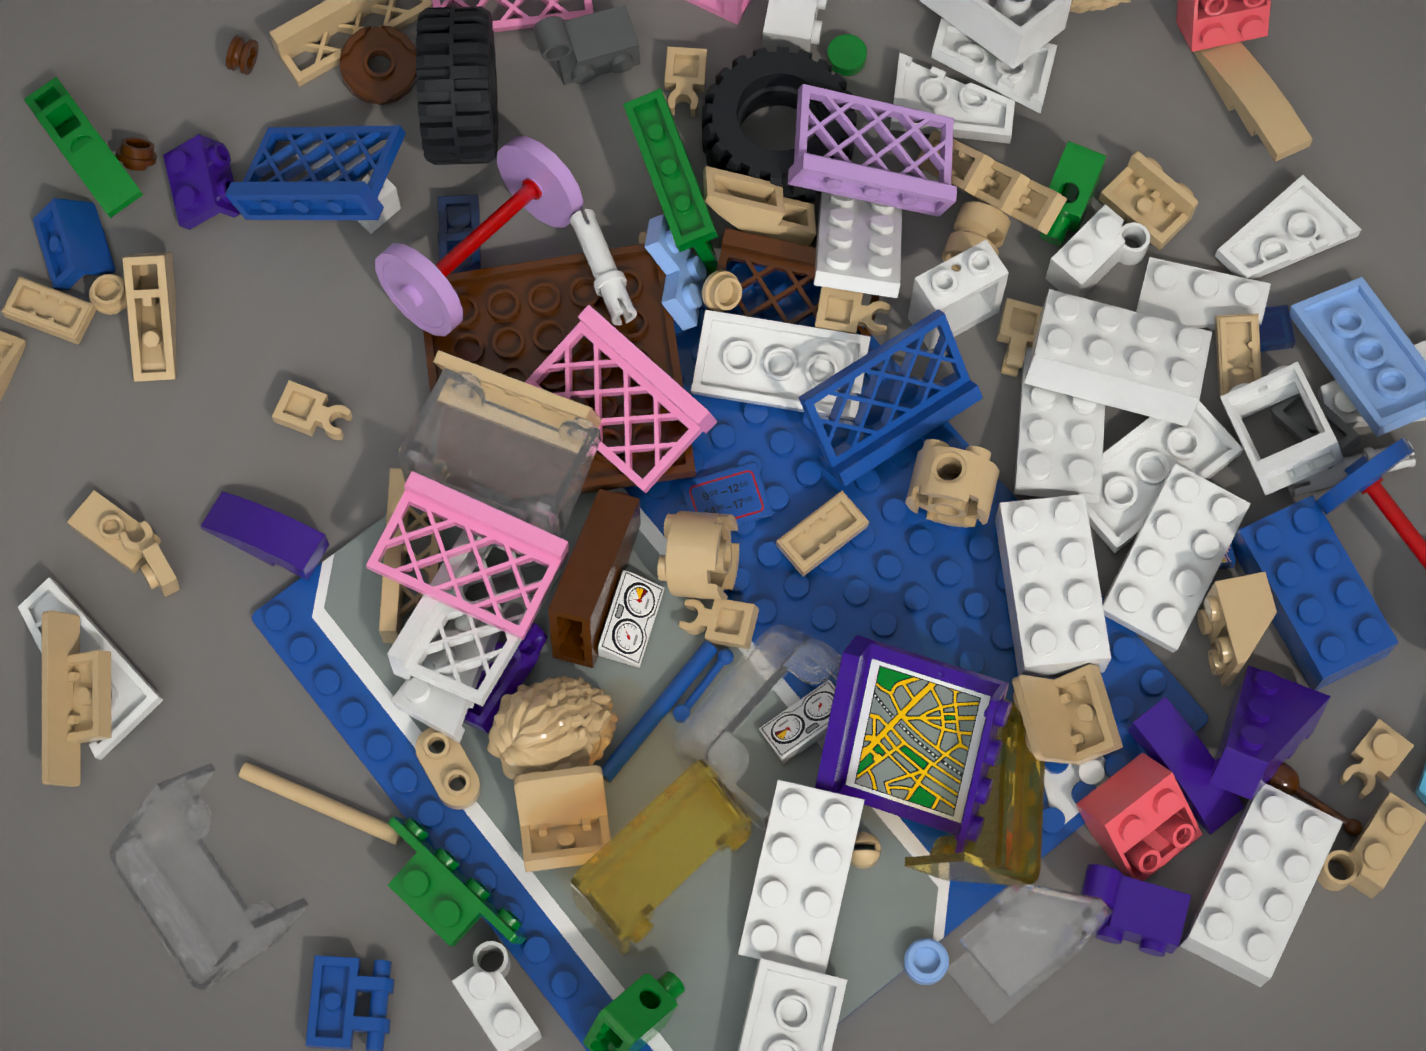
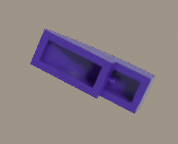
M223 491L200 526L202 530L273 567L277 564L307 581L329 546L325 534L273 509Z
M1166 696L1132 722L1128 729L1130 735L1150 758L1173 772L1193 816L1209 835L1244 808L1237 794L1209 784L1215 760Z

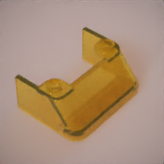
M1013 702L1005 726H999L996 739L1002 740V748L996 765H990L987 777L993 779V786L986 805H980L978 816L984 817V824L978 841L976 843L970 841L964 852L955 853L958 842L955 840L956 835L941 836L936 839L930 855L905 857V867L947 881L1019 886L1031 885L1038 880L1041 870L1045 761L1037 760L1029 751L1025 742L1026 729L1023 719Z
M700 759L684 771L577 871L571 880L574 904L623 956L629 951L630 940L637 944L653 929L654 924L650 920L654 916L655 909L718 850L722 852L727 848L735 852L752 835V820L718 774L704 759Z

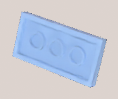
M1363 277L1291 305L1290 318L1376 437L1426 417V361Z

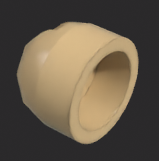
M858 832L855 845H874L875 850H854L850 864L859 869H867L878 862L881 854V844L875 835L869 832Z

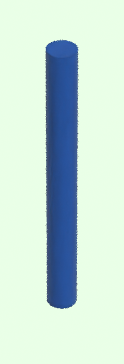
M706 640L701 644L601 766L605 781L611 783L718 652L714 645Z

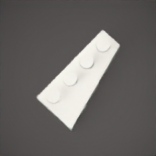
M48 578L18 606L41 653L42 613L50 610L75 614L80 617V653L94 650L111 652L112 738L91 741L89 744L95 758L102 760L164 699L55 580Z

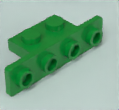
M393 816L387 822L417 851L387 886L449 946L454 947L482 915L511 943L521 945L527 939L519 930L523 923L506 907L503 906L498 910L488 900L491 892L473 876L467 880L459 873L456 868L460 863L450 852L441 846L438 850L433 848L425 840L429 833L421 824L412 817L405 821Z

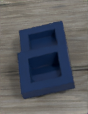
M478 195L438 196L439 261L480 225ZM481 246L450 274L481 269Z

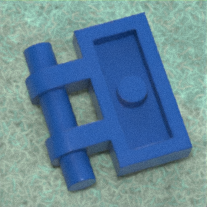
M315 955L306 1046L308 1048L353 1050L354 1032L367 1033L366 1051H383L385 1035L390 1033L391 1020L386 1019L388 996L393 994L394 979L390 978L392 962L388 960H374L373 976H360V958ZM358 992L371 993L369 1017L356 1016Z

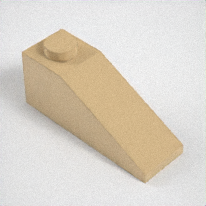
M172 252L127 255L122 259L134 382L176 379V289Z

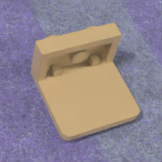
M1086 665L1054 680L1022 674L1012 679L1014 704L1021 713L1026 729L1025 742L1029 751L1037 760L1082 765L1123 748L1098 665Z
M576 766L545 772L535 771L518 775L514 778L525 872L613 861L603 772L600 766Z

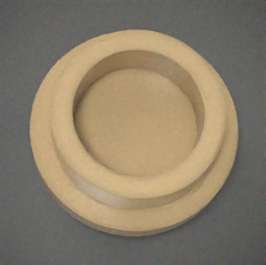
M718 270L710 274L702 288L704 304L716 312L733 309L742 297L740 282L733 273L726 270Z
M105 274L93 282L89 290V299L98 312L112 315L121 312L127 307L125 281L122 277Z

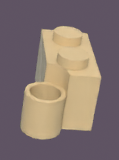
M1390 792L1378 803L1349 851L1335 850L1328 854L1317 877L1319 883L1330 891H1340L1351 885L1372 899L1386 886L1426 822V815ZM1330 861L1338 862L1344 866L1347 873L1346 880H1338L1330 874L1328 870V863Z

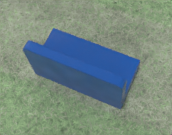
M53 198L32 219L53 289L68 291L85 274L102 276L113 274L116 271L101 221L93 202Z

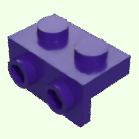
M198 134L163 155L179 226L190 230L219 213L233 218L240 215L239 211L225 195L230 183L234 182L230 166L231 157L223 143Z

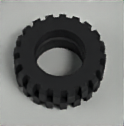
M482 6L426 8L418 15L416 29L418 115L424 157L426 161L433 165L487 164L497 157L498 149L497 72L491 13Z
M777 46V52H767L766 48L753 50V57L747 59L745 55H741L732 60V69L722 68L715 76V84L709 85L705 95V105L702 106L703 152L706 153L708 167L770 181V184L783 187V197L801 200L806 203L815 201L816 192L818 191L788 184V170L794 164L795 148L776 151L760 147L747 138L740 127L749 115L764 107L787 106L797 110L798 89L802 84L853 95L852 92L846 91L847 82L840 73L831 74L832 65L820 58L816 62L812 60V53L801 49L798 54L789 52V47ZM810 99L809 109L819 122L831 115L821 101ZM850 108L844 114L856 127L857 114L855 109ZM836 119L824 126L837 145H840L849 138ZM816 134L807 142V153L824 156L830 152ZM854 142L842 149L849 160H851Z

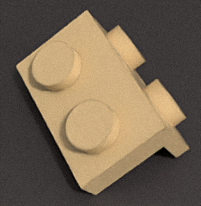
M1136 151L1131 156L1128 166L1101 192L1098 199L1117 213L1126 223L1135 222L1145 226L1150 234V243L1159 251L1192 219L1198 204V200L1186 185L1176 183L1163 172L1162 167L1157 161L1150 157H1145L1139 151Z

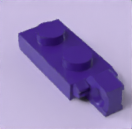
M532 622L524 640L520 642L484 705L481 706L475 703L473 709L468 708L463 723L489 734L493 726L494 716L499 711L502 696L506 694L512 695L517 692V687L523 684L535 666L540 651L548 638L547 634L537 624ZM506 641L504 643L497 642L494 651L502 649ZM494 662L489 663V669L492 667ZM485 670L481 672L475 688L477 690L486 677Z

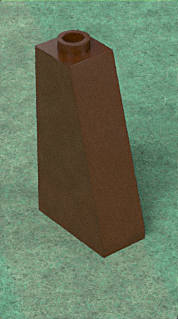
M598 490L548 608L553 658L594 668L598 657L599 642L621 574L627 568L641 525L639 498L631 497L623 492Z

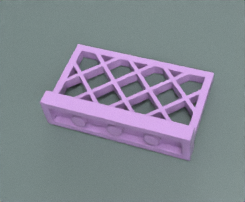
M802 84L798 89L794 164L788 170V184L940 217L956 202L957 186L951 185L954 118ZM810 99L821 101L831 115L819 122L809 109ZM850 108L860 110L869 124L858 131L844 112ZM887 117L896 118L907 132L898 139H895L882 121ZM834 119L837 120L849 136L840 145H837L824 128ZM925 125L941 129L940 144L934 148L919 130ZM872 128L876 130L887 144V147L877 154L862 136ZM816 134L830 152L824 156L807 153V139ZM910 136L925 153L915 162L900 145L901 142ZM854 142L867 158V161L862 165L852 163L842 149ZM890 150L906 168L900 173L890 171L880 159ZM929 158L939 171V182L927 179L918 166Z

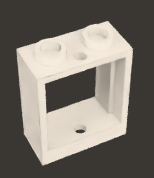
M987 239L915 277L908 319L912 325L939 309L945 313L955 337L999 313L1009 272ZM953 265H959L961 270L955 272L951 269V267ZM937 327L925 334L923 342L928 350L933 349L940 335Z
M1298 362L1289 366H1279L1270 371L1267 376L1251 383L1239 384L1233 387L1229 393L1220 396L1230 422L1265 496L1344 461L1338 441ZM1296 394H1300L1319 434L1264 459H1260L1242 419Z

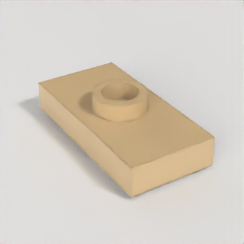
M19 276L1 312L8 319L79 345L96 312V308L92 303Z
M1259 313L1215 316L1219 399L1220 396L1229 393L1233 387L1239 384L1251 383L1262 378Z
M93 490L67 523L72 529L135 574L145 562L144 558L140 555L131 554L124 549L120 533L125 531L130 541L140 542L145 536L141 525ZM154 534V540L159 545L162 541Z
M841 491L776 541V546L804 577L869 526V521L847 495Z

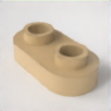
M431 727L423 731L416 741V755L440 800L447 807L456 810L472 806L480 795L481 784L461 744ZM435 741H441L445 744V748L441 753L435 754L429 751L430 745ZM455 778H462L466 781L463 789L454 791L450 788L451 781Z

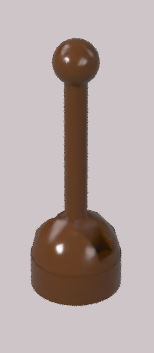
M1283 762L1275 775L1266 783L1290 796L1295 794L1316 809L1342 821L1347 834L1356 836L1361 833L1362 824L1359 820L1346 818L1301 789L1298 773L1287 763Z

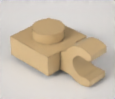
M1010 298L1006 299L996 341L1008 344L1001 373L1017 377L1019 368H1022L1026 347H1033L1043 307Z
M143 521L140 525L145 536L140 542L130 541L125 531L120 533V539L127 552L144 558L146 564L139 568L149 587L154 589L159 586L164 597H167L180 590L178 580L160 547L155 542L151 526L146 521Z

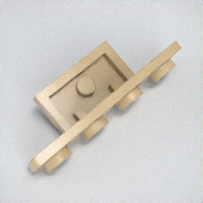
M50 610L42 613V783L45 785L76 787L81 783L80 743L112 738L111 652L94 650L80 653V617L75 614Z

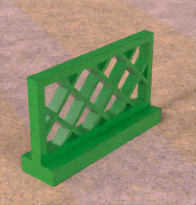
M659 88L626 102L623 106L679 252L694 247L707 270L712 274L717 269L718 259L710 240L719 236L662 89Z

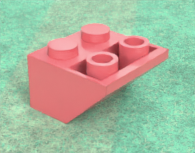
M1177 0L1176 23L1191 52L1268 36L1271 0Z
M1143 752L1076 803L1091 835L1125 876L1141 881L1146 880L1203 835L1173 772Z

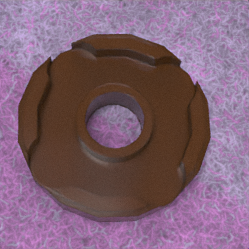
M381 25V27L373 28L368 26L359 29L347 39L341 49L339 68L344 85L353 96L369 104L385 105L399 101L410 93L417 81L415 45L405 33L392 26ZM383 56L390 61L391 66L384 73H375L368 67L369 61L373 57Z

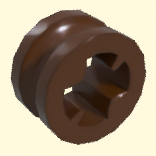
M234 36L226 55L227 69L234 71L240 68L242 74L249 75L257 60L258 42L252 39L245 42L244 37Z

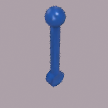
M725 648L718 652L717 662L684 705H678L674 708L673 717L676 722L685 723L690 719V709L723 666L733 662L734 654L730 649Z

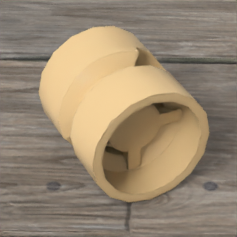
M972 201L962 204L953 227L956 232L950 234L942 253V260L945 262L986 239L998 256L999 250L997 248L1003 245L1011 224L1008 216L994 206ZM959 265L951 267L956 272L961 270Z

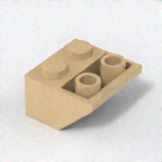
M1266 571L1215 581L1200 606L1201 609L1197 611L1200 631L1203 635L1208 634L1212 649L1208 651L1210 669L1213 675H1219L1222 687L1232 684L1277 613Z

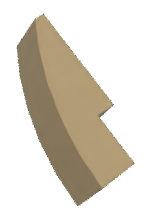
M705 166L703 170L704 200L718 215L743 232L810 246L817 234L814 204L783 197V187L770 184V181Z

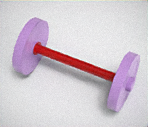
M514 136L497 152V166L501 178L512 196L435 265L419 251L405 244L392 243L375 259V271L381 286L396 307L419 328L435 336H446L463 321V309L460 300L446 277L521 209L524 208L539 221L559 228H565L569 225L573 214L580 210L582 212L584 201L578 183L559 157L541 142L527 136Z

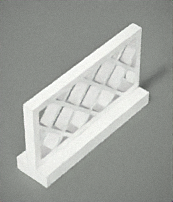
M464 529L452 549L470 543ZM472 533L474 541L483 539ZM494 543L478 549L485 569L488 568L485 559L492 547L494 546L505 551L503 547ZM473 551L449 559L455 579L479 571ZM511 551L514 559H516V556L521 557V555ZM532 561V562H529V563H526V564L517 566V569H518V572H519V575H520V577H521V580H522V583H523V586H524V587H525V586H528V585H531V584H534V583H537V582H540V581H542V580H539V581H535V582L526 584L525 581H524V578H523L521 569H524V568H527V567H530V566H533V565H537V564L540 565V566H543V565H541V564H539V563H537V562ZM444 562L430 583L433 587L450 581ZM563 565L562 569L559 568V570H558V572H557V574H556V576H555V578H554V580H553V582H552V584H551V586H550V588H549V590H548V592H547V594H546V596H545V598H544V600H543V602H542L540 608L542 607V605H543V603L545 602L547 596L549 595L550 591L552 590L553 586L555 585L557 579L559 578L560 574L562 573L563 569L565 568L564 565ZM512 569L488 576L495 597L519 589L517 587L498 594L496 593L492 578L513 572ZM483 579L458 587L464 601L467 602L465 592L468 587L483 582ZM454 589L444 591L456 597ZM527 594L529 602L531 603L532 599L530 598V595ZM423 595L387 655L395 675L407 680L414 676L483 706L522 639L504 632L507 641L503 648L484 654L479 638L502 630L489 624L476 628L471 616ZM488 596L469 603L476 604L490 598ZM497 604L502 618L505 619L501 605ZM525 609L523 614L507 618L506 620L520 625L527 610ZM466 615L471 630L446 638L443 628L448 620ZM439 635H441L442 639L436 641ZM475 640L480 656L455 663L450 647ZM446 650L450 663L449 666L433 671L421 666L428 654ZM494 662L492 667L489 669L488 664ZM479 666L484 667L486 677L478 690L461 683L458 673ZM454 675L455 680L449 678L448 676Z

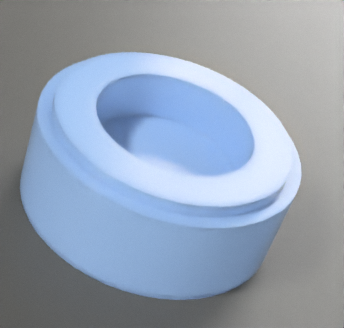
M923 938L916 940L908 947L904 955V970L907 976L917 984H935L943 978L948 969V953L945 947L934 939Z

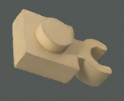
M667 46L664 83L665 90H673L668 97V105L672 115H675V107L679 102L690 104L691 117L697 115L698 97L695 92H705L707 49Z
M822 287L815 328L856 334L858 326H864L869 333L883 336L886 335L887 326L874 323L872 317L879 312L890 314L891 305L883 301L873 302L869 306L861 305L863 293Z
M289 380L272 418L277 424L309 436H313L318 426L323 428L326 435L331 439L342 440L344 437L342 430L333 427L332 422L337 418L351 421L353 416L351 411L343 405L326 407L329 402L327 394Z
M696 599L685 600L684 606L689 610L698 611V616L691 623L680 621L679 627L691 635H697L706 630L704 638L710 643L750 649L759 613V608L755 604L727 599L714 600L712 609H707Z
M1378 719L1350 754L1360 764L1349 766L1341 774L1339 783L1344 785L1350 777H1359L1363 781L1364 787L1357 797L1361 800L1364 799L1375 787V774L1386 782L1414 745L1382 720Z

